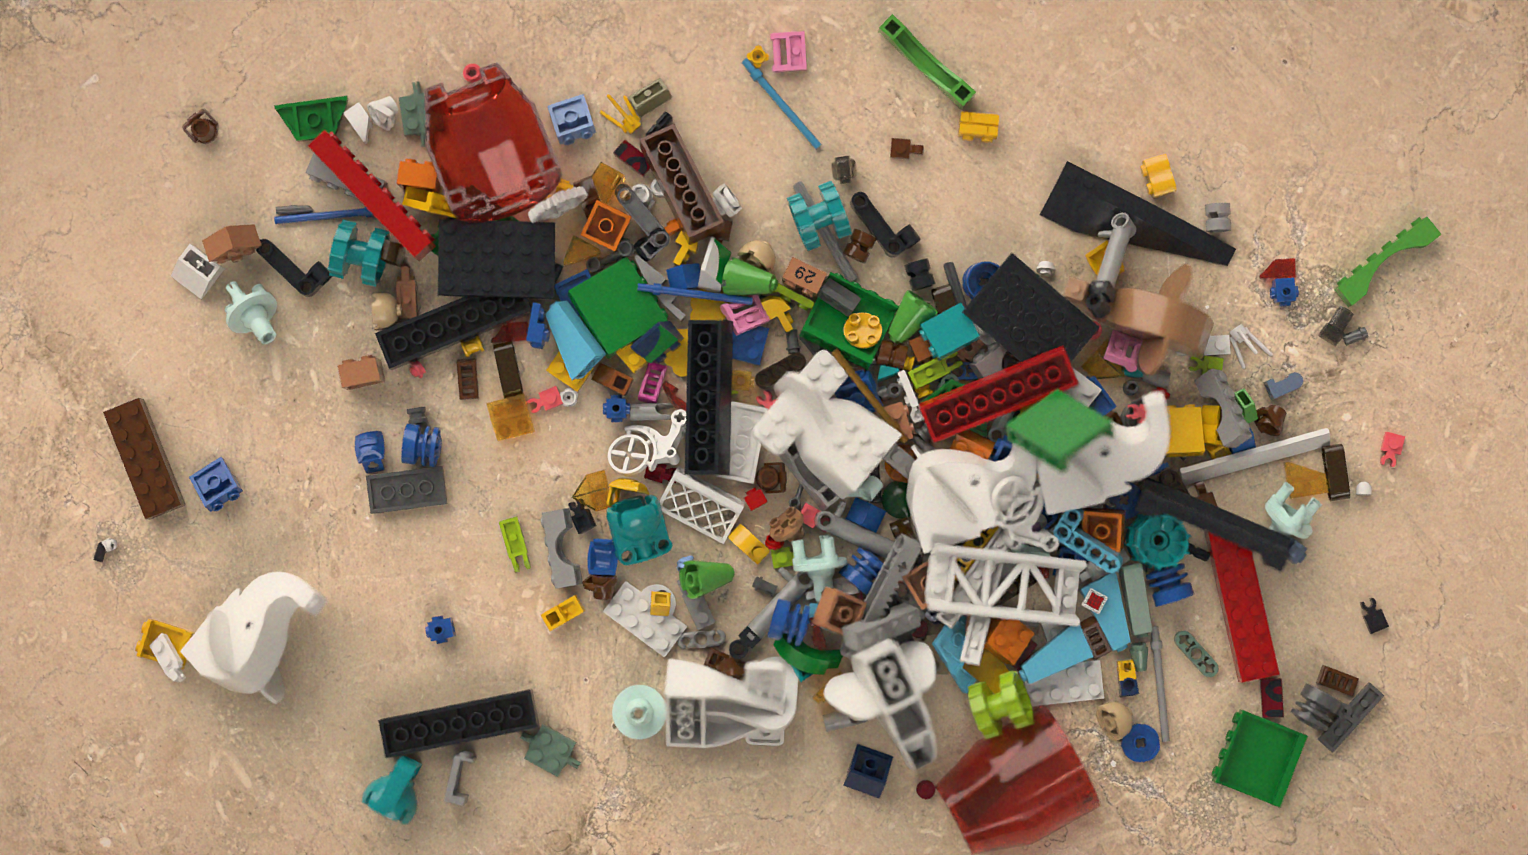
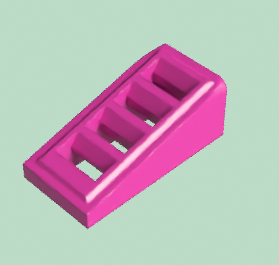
M648 363L638 394L639 401L657 403L667 366ZM651 369L661 372V375L652 373L650 371ZM649 377L655 378V379H658L659 381H658V382L652 381V380H649L648 378H649ZM646 385L654 386L656 390L648 388ZM644 392L653 394L654 396L644 394Z

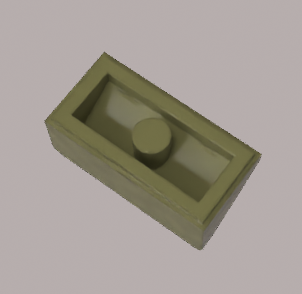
M661 78L628 97L640 117L672 98Z

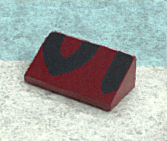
M626 140L613 152L614 156L642 177H645L650 170L643 153Z
M1260 679L1262 718L1284 717L1282 679Z

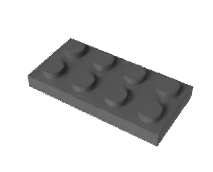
M443 466L366 476L370 514L448 504Z

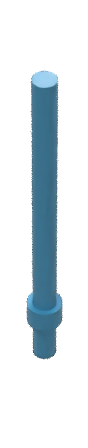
M747 58L741 63L751 74L750 77L761 85L815 149L820 147L822 144L766 81L759 68L756 69Z

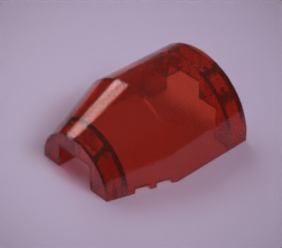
M497 62L479 69L482 80L450 92H446L443 82L424 89L426 113L425 145L452 214L459 220L481 223L490 220L495 221L523 212L545 199L557 187L562 177L561 167L535 103L523 93V90L512 81V78Z
M1045 705L1033 710L1034 724L1017 729L1016 725L1011 722L1002 727V735L990 739H985L984 737L976 741L970 750L960 758L959 762L935 786L943 803L947 806L962 833L963 840L972 855L1032 845L1100 807L1098 795L1081 760L1061 726Z

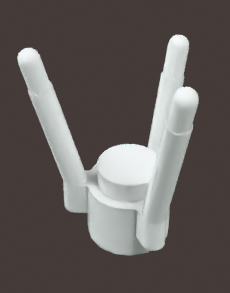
M1242 324L1229 332L1232 336L1230 341L1233 344L1242 369H1245V364L1236 341L1239 344L1245 341L1253 353L1257 354V350L1248 340L1250 337L1269 356L1273 355Z

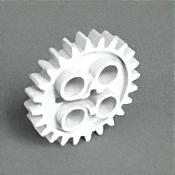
M583 186L559 191L530 209L531 211L528 212V216L532 223L556 219L570 209L580 205L588 195Z

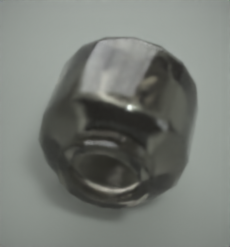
M850 156L836 157L835 161L831 163L833 179L836 181L840 180V184L851 183V179L857 176L856 162Z

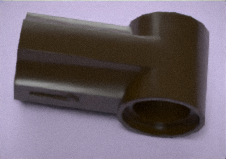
M907 517L889 524L895 540L902 534L916 540Z

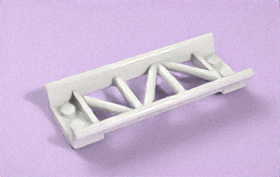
M936 544L935 548L931 550L928 562L925 603L928 605V610L1078 627L1080 620L1075 615L1079 575L1080 571L1086 568V561ZM956 557L984 560L985 567L981 600L956 563ZM993 562L1017 564L989 598ZM1038 567L1056 569L1054 593ZM1022 571L1017 608L994 606ZM1030 571L1051 602L1052 612L1025 609ZM954 574L973 603L952 601Z

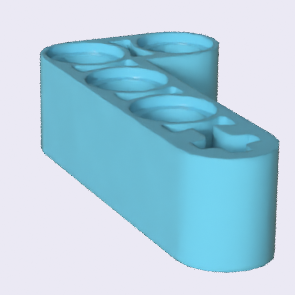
M1077 508L1065 511L1054 529V536L1057 537L1058 541L1109 573L1117 572L1123 564L1122 556L1077 527L1084 516L1083 509ZM1069 512H1076L1078 519H1072ZM1059 528H1066L1068 535H1062ZM1076 538H1082L1085 545H1078ZM1092 549H1099L1101 556H1095ZM1113 559L1116 561L1114 566L1110 564Z

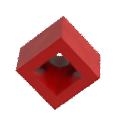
M754 487L745 492L747 496L744 499L751 511L768 502L761 488L757 490Z

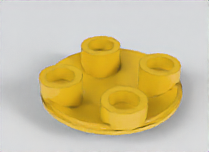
M853 313L844 325V335L851 345L857 348H869L880 340L882 326L879 318L875 315Z

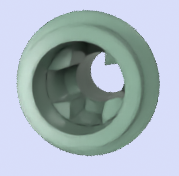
M1145 642L1132 643L1129 651L1134 662L1135 671H1146L1148 647H1146Z

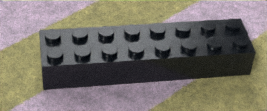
M462 297L379 331L375 335L389 369L395 370L412 361L414 362L531 314L532 306L528 298Z
M688 320L685 474L730 475L733 321Z
M533 689L378 720L385 758L534 729L540 726Z

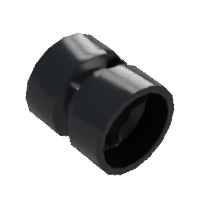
M928 258L904 265L907 276L911 277L909 283L912 291L921 290L936 284L933 274L929 273L931 267Z

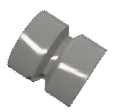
M1210 203L1205 205V216L1208 217L1206 232L1231 231V219L1228 218L1231 214L1230 203Z

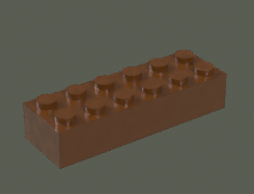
M675 124L640 138V149L688 245L723 231L724 221Z
M137 398L104 411L103 414L144 518L151 520L185 506V501L145 400Z

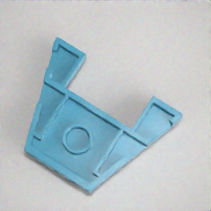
M962 615L953 629L944 625L932 645L961 692L967 694L968 686L973 685L976 679L962 668L965 663L960 662L966 638L967 617Z

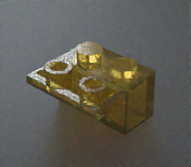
M525 394L486 403L497 441L535 432Z

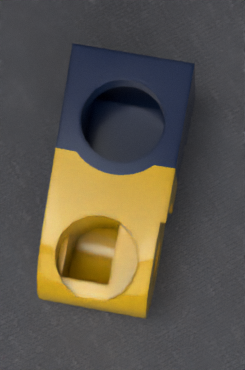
M1133 660L1117 661L1119 696L1138 695L1139 690Z

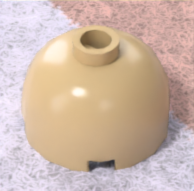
M749 241L737 253V256H740V260L771 273L775 266V253L772 246L766 241Z
M373 292L372 297L376 298L375 302L371 304L373 324H377L374 329L379 331L396 325L398 316H402L401 304H397L396 298L389 293Z
M1110 701L1099 706V709L1096 710L1098 723L1101 729L1106 728L1109 732L1106 735L1111 740L1118 741L1131 731L1133 713L1129 707L1120 702Z

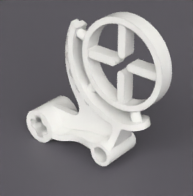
M676 410L672 414V425L667 436H662L656 430L643 425L626 426L625 431L627 435L617 438L611 444L608 451V461L613 470L623 476H633L642 472L647 466H649L650 471H654L657 464L670 463L671 465H677L680 462V457L676 449L686 432V411ZM631 433L642 434L649 438V440L645 441L640 436L633 435ZM630 440L628 451L632 458L644 460L639 467L629 471L630 458L627 457L626 452L615 450L619 444ZM636 440L645 446L646 455L633 453ZM653 443L654 454L650 462L651 453L649 445ZM612 456L626 457L622 470L614 466Z
M1009 477L1001 481L993 491L992 506L995 512L1002 517V520L996 523L1004 527L1005 534L1002 540L1015 550L1021 546V543H1028L1042 547L1047 552L1054 551L1059 544L1057 537L1046 529H1041L1038 532L1032 531V526L1040 516L1043 507L1042 488L1037 486L1033 490L1029 483L1019 477ZM1019 482L1026 485L1028 496H1016ZM1010 483H1012L1010 494L1014 496V499L1017 501H1027L1025 506L1015 514V502L1009 496H999L1001 490ZM997 501H1009L1007 515L999 511Z

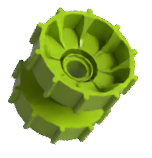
M1017 671L999 675L1001 692L996 694L992 693L986 682H979L968 686V699L972 715L985 739L1003 734L1001 718L1010 716L1017 729L1034 724V711L1030 696Z

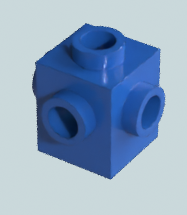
M1295 278L1272 280L1270 298L1273 299V303H1279L1280 307L1291 306V302L1296 301V297L1299 296L1298 286H1295Z
M611 395V399H606V403H603V415H607V419H611V422H623V419H627V414H630V403H627L626 398L622 399V395ZM614 405H619L620 409L618 412L613 411Z
M443 615L432 617V622H427L428 626L425 627L427 638H431V641H436L437 644L448 642V638L456 636L452 617L446 619L443 618ZM439 626L442 628L441 633L438 632Z

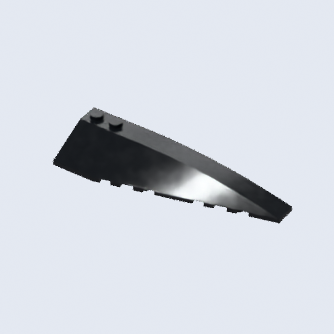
M1068 161L1065 163L1040 213V216L1072 232L1098 237V232L1113 230L1111 225L1113 217L1119 213H1126L1136 226V233L1129 239L1128 244L1228 266L1236 248L1183 219Z

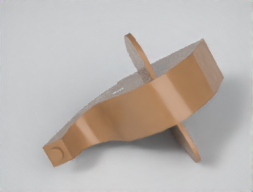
M1187 264L1176 269L1165 280L1159 294L1131 288H1115L1117 292L1114 302L1109 303L1111 311L1102 319H1096L1085 304L1086 298L1090 295L1088 292L1090 283L1069 277L1063 294L1087 316L1121 333L1143 340L1139 350L1138 362L1142 371L1151 376L1162 365L1167 349L1202 359L1214 325L1213 320L1208 314L1182 302L1192 278V268Z

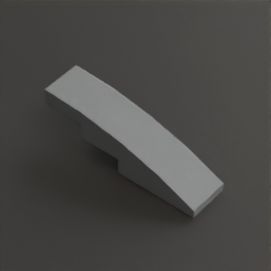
M636 254L634 258L649 285L657 283L663 286L667 281L666 278ZM667 294L656 295L679 321L682 322L686 318V315L672 304L677 299L676 296Z

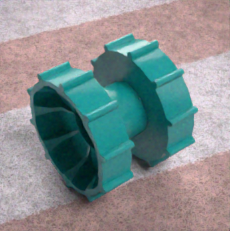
M832 181L818 185L822 202L810 207L806 206L800 193L787 198L793 220L807 251L821 246L816 230L832 225L839 239L852 234L846 211Z
M342 220L338 224L337 231L333 237L329 254V276L344 279V276L348 274L350 265H357L362 267L360 277L362 284L376 287L381 280L386 265L380 259L384 240L390 241L391 239L389 231L375 228L371 232L369 241L364 242L357 240V223Z
M1164 513L1160 514V516L1155 515L1154 518L1146 514H1137L1138 518L1130 526L1125 527L1127 533L1124 546L1127 547L1128 552L1132 556L1131 561L1145 564L1146 568L1149 569L1154 566L1156 570H1160L1161 567H1177L1176 563L1185 554H1189L1187 549L1191 535H1188L1186 528L1182 524L1183 521ZM1156 535H1158L1161 540L1157 546L1153 542V539Z

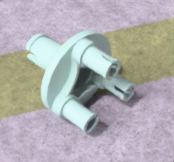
M230 282L233 288L228 284L226 290L233 298L234 304H229L225 307V312L227 313L226 323L230 330L235 333L253 332L262 344L271 343L276 338V332H274L269 322L277 309V301L274 296L266 292L262 284L255 285L252 288V293L246 295V293L241 291L237 282Z
M1285 482L1279 491L1273 494L1265 504V509L1272 518L1269 529L1286 536L1294 535L1306 539L1312 534V527L1309 524L1313 519L1312 516L1322 504L1317 499L1311 498L1307 505L1302 504L1299 510L1294 509L1285 501L1295 489L1291 484Z
M831 534L819 535L820 555L809 558L805 556L804 540L792 541L794 571H808V576L813 581L816 602L820 601L822 590L825 587L833 588L832 577L835 573V567L847 564L846 557H838V554L835 553L834 537H831Z
M646 685L630 686L624 689L614 701L612 708L614 723L618 730L629 738H649L655 735L665 723V701L660 693L652 687ZM639 708L644 711L642 718L634 716L635 709Z

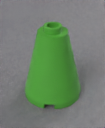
M732 257V261L729 260L726 264L723 274L726 286H722L724 294H772L778 287V280L774 274L745 261Z
M907 290L888 330L890 334L889 339L896 344L899 342L904 343L920 329L922 323L935 317L938 311L930 303L927 304L922 297L911 290Z
M689 560L682 564L684 567L680 569L679 580L682 590H686L689 594L686 596L696 599L732 582L735 572L728 563Z

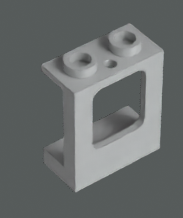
M462 750V752L454 755L444 802L462 806L467 803L469 795L457 792L463 762L473 763L477 760V757L473 756V752Z

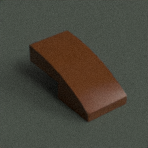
M591 176L573 182L576 188L583 186L588 195L584 199L585 201L581 202L587 219L596 200L600 201Z

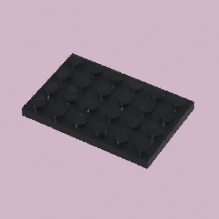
M439 219L438 296L554 299L555 222L532 223L525 221Z
M1013 253L1008 255L962 311L966 317L1020 362L1064 346L1071 363L1100 328Z

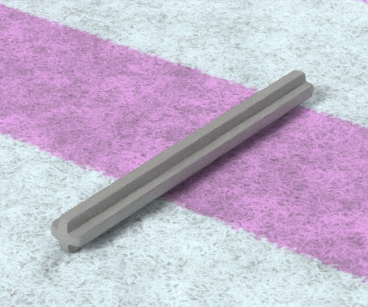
M801 181L793 185L795 192L803 196L807 207L815 205ZM826 226L819 229L820 235L845 278L850 282L857 280V275L843 254L829 227Z

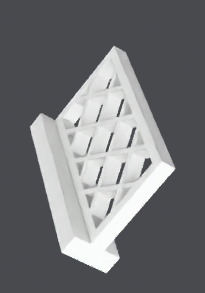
M679 466L660 499L662 512L722 544L727 539L746 503L696 475L685 474V470ZM674 481L682 484L684 491L674 494L672 489ZM694 491L699 493L701 500L691 503L688 493ZM685 494L688 504L678 506L675 497ZM672 498L675 508L667 509L662 504L664 500ZM711 500L716 502L718 509L708 512L705 502ZM702 503L705 513L695 515L692 506ZM689 507L692 516L688 518L682 517L679 509ZM729 509L735 512L733 519L725 521L722 511ZM719 512L722 522L712 524L709 515ZM706 516L709 525L705 527L699 526L696 518ZM723 525L725 529L724 536L716 535L713 527Z

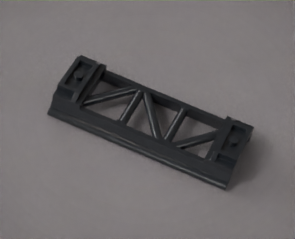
M1149 477L1146 478L1137 500L1136 511L1153 518L1155 515L1160 516L1161 513L1169 515L1261 554L1263 565L1282 572L1292 554L1291 551L1287 550L1291 540L1290 537Z

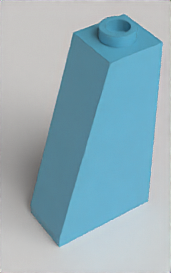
M555 301L549 306L550 309L545 316L570 378L572 380L581 379L606 353L569 302Z
M1116 572L1108 573L1080 588L1079 591L1084 599L1090 588L1108 597L1100 614L1093 611L1091 613L1097 619L1111 650L1120 652L1128 647L1127 644L1131 641Z
M1080 624L1078 627H1065L1020 665L1021 670L1019 674L1023 682L1027 681L1028 684H1032L1094 657Z

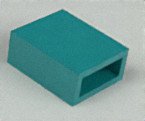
M962 303L920 325L921 330L919 334L923 341H928L930 345L928 348L933 358L937 357L938 361L980 338L973 322L962 313L965 309Z

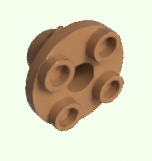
M789 507L779 517H775L770 521V536L777 542L788 540L792 543L794 540H802L804 537V528L802 526L804 521L803 514L794 507Z

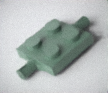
M413 82L414 94L399 97L404 136H420L421 147H425L424 139L427 147L429 146L428 135L432 132L442 131L437 92L421 93L420 82H417V89L415 82Z
M542 724L534 737L523 731L520 739L530 743L529 750L524 759L557 777L567 764L578 769L581 762L571 757L572 750L577 742Z

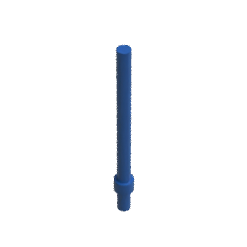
M365 206V208L275 216L274 221L275 224L357 216H366L367 218L374 217V215Z
M638 283L637 291L651 292L652 295L659 296L660 294L747 305H752L753 297L665 287L654 283V285Z

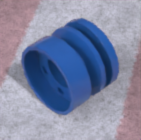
M990 261L978 262L971 265L964 272L962 288L971 300L984 286L979 285L981 282L980 278L986 279L987 282L999 268V265Z
M407 424L402 442V463L415 465L418 457H421L422 466L427 465L429 458V466L436 467L442 448L441 428L435 427L431 435V427L427 426L424 434H421V425Z
M859 547L856 551L863 557L858 559L855 555H852V559L857 564L852 566L847 563L839 573L865 595H868L873 585L872 580L876 579L884 563L871 552Z
M1184 563L1177 564V567H1161L1160 570L1155 569L1145 575L1147 580L1156 579L1155 582L1148 584L1149 587L1159 588V591L1152 594L1156 607L1194 595L1191 582L1181 583V579L1186 577L1188 573L1178 574L1179 570L1186 568Z
M778 598L767 637L780 641L783 633H786L787 643L791 642L792 636H796L795 645L800 646L808 629L810 607L805 606L803 614L799 613L801 604H797L795 610L791 611L790 601Z

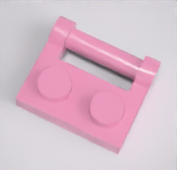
M804 31L770 34V40L773 41L774 58L772 72L807 70ZM786 39V65L781 64L780 40Z
M758 295L746 296L753 297L752 304L754 306L736 314L732 310L747 304L725 303L720 306L721 312L726 316L727 320L733 321V331L736 336L770 321Z
M1113 330L1103 359L1122 365L1129 372H1134L1138 367L1137 360L1142 340ZM1128 345L1133 349L1130 358L1125 357Z

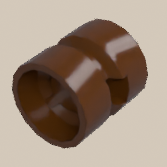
M854 229L850 237L851 243H847L843 254L858 262L866 263L870 255L868 250L873 248L877 239L864 231Z
M882 340L876 364L883 366L890 364L891 367L902 371L908 346L900 344L894 346L892 342Z

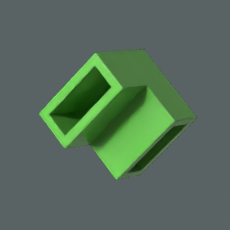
M1245 388L1235 392V399L1242 409L1245 421L1251 423L1257 420L1255 403Z

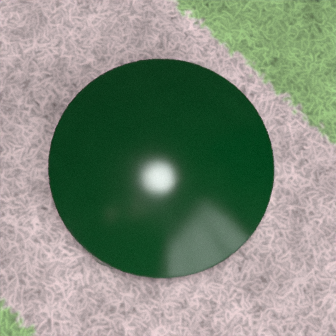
M894 481L883 492V508L892 517L902 519L911 516L906 500L908 482Z

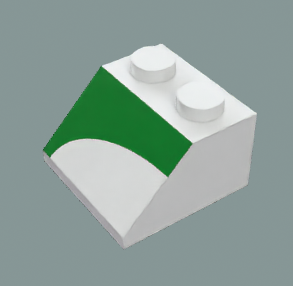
M713 237L710 239L702 264L698 288L720 293L722 286H726L723 274L726 264L730 260L731 252Z

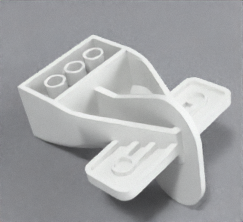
M821 350L815 354L799 374L789 372L774 385V391L778 399L753 427L752 435L767 450L777 456L784 453L794 441L806 467L841 499H844L858 489L902 434L863 406L852 401L831 397L846 380L848 374L828 351Z
M768 657L760 662L748 663L746 665V677L741 681L704 665L669 659L665 690L666 746L717 747L745 736L746 742L752 745H782L784 743L785 727L791 723L796 713L798 677L793 668L782 657Z

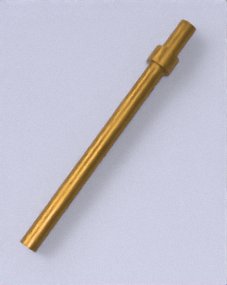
M835 349L831 353L882 419L902 434L899 438L902 444L906 443L909 439L900 429L899 423L891 418L839 350Z

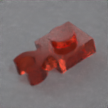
M811 617L810 624L814 636H811L814 647H818L819 650L828 648L823 630L820 626L811 623L813 617Z

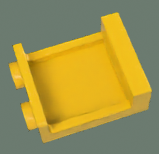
M407 186L402 205L459 219L463 200Z
M1195 404L1184 405L1182 408H1176V405L1166 406L1170 428L1166 458L1202 456L1205 452L1201 407H1196Z
M148 619L147 622H144L141 633H143L142 639L137 642L135 648L136 656L158 662L149 645L161 633L168 635L183 661L181 670H183L187 658L181 653V650L195 632L154 619Z

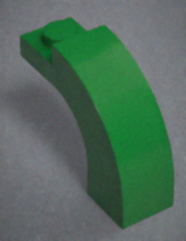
M783 633L780 641H774L775 649L787 663L811 674L825 675L827 669L838 668L843 658L841 649L818 650L808 646L803 640L800 646L795 645L796 636H792L791 642L787 643L786 633Z

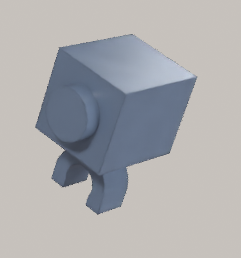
M1288 536L1291 540L1287 550L1292 552L1288 561L1292 564L1301 563L1307 555L1305 551L1308 548L1291 536Z

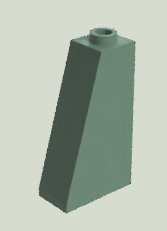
M1142 563L1121 566L1118 572L1131 635H1136L1137 638L1147 637L1148 632L1153 631Z

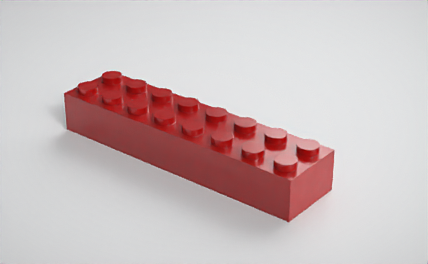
M324 130L308 147L409 253L420 262L436 246L433 243L435 239L425 229L423 231L419 229L422 225L412 215L410 217L406 215L408 213L407 209L399 201L395 203L393 201L395 197L385 187L383 189L380 188L382 183L372 173L370 175L367 174L369 170L359 160L355 162L353 160L356 156L345 145L343 147L340 146L342 141L332 131L328 134Z
M1060 346L919 403V409L935 443L1040 401L1057 389L1062 392L1079 385L1064 346Z
M1205 531L1204 534L1208 551L1210 552V560L1238 682L1244 683L1280 675L1252 551Z

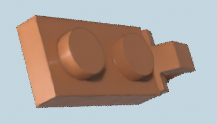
M409 266L401 267V277H397L396 281L397 304L402 306V316H398V320H406L418 316L415 276H410Z

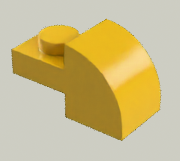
M682 231L675 241L681 248L673 264L676 266L686 264L690 258L688 252L696 254L698 251V242L688 245Z
M767 296L760 300L770 320L778 317L786 333L793 329L791 323L794 321L790 313L785 314L786 311L791 309L785 299L779 296Z
M741 523L728 536L757 565L770 552Z
M574 595L542 613L541 617L549 631H552L586 610L577 595Z

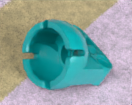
M647 495L645 498L643 496H635L618 501L612 507L607 508L606 517L615 547V556L623 565H633L657 558L672 549V541L668 536L660 501L656 496ZM665 539V544L662 547H658L659 541ZM625 551H629V556L622 559V554Z
M406 755L401 756L389 775L373 780L365 788L362 794V803L368 805L370 809L394 821L399 820L402 824H409L416 814L418 804L413 788L415 784L413 780L416 778L422 764Z

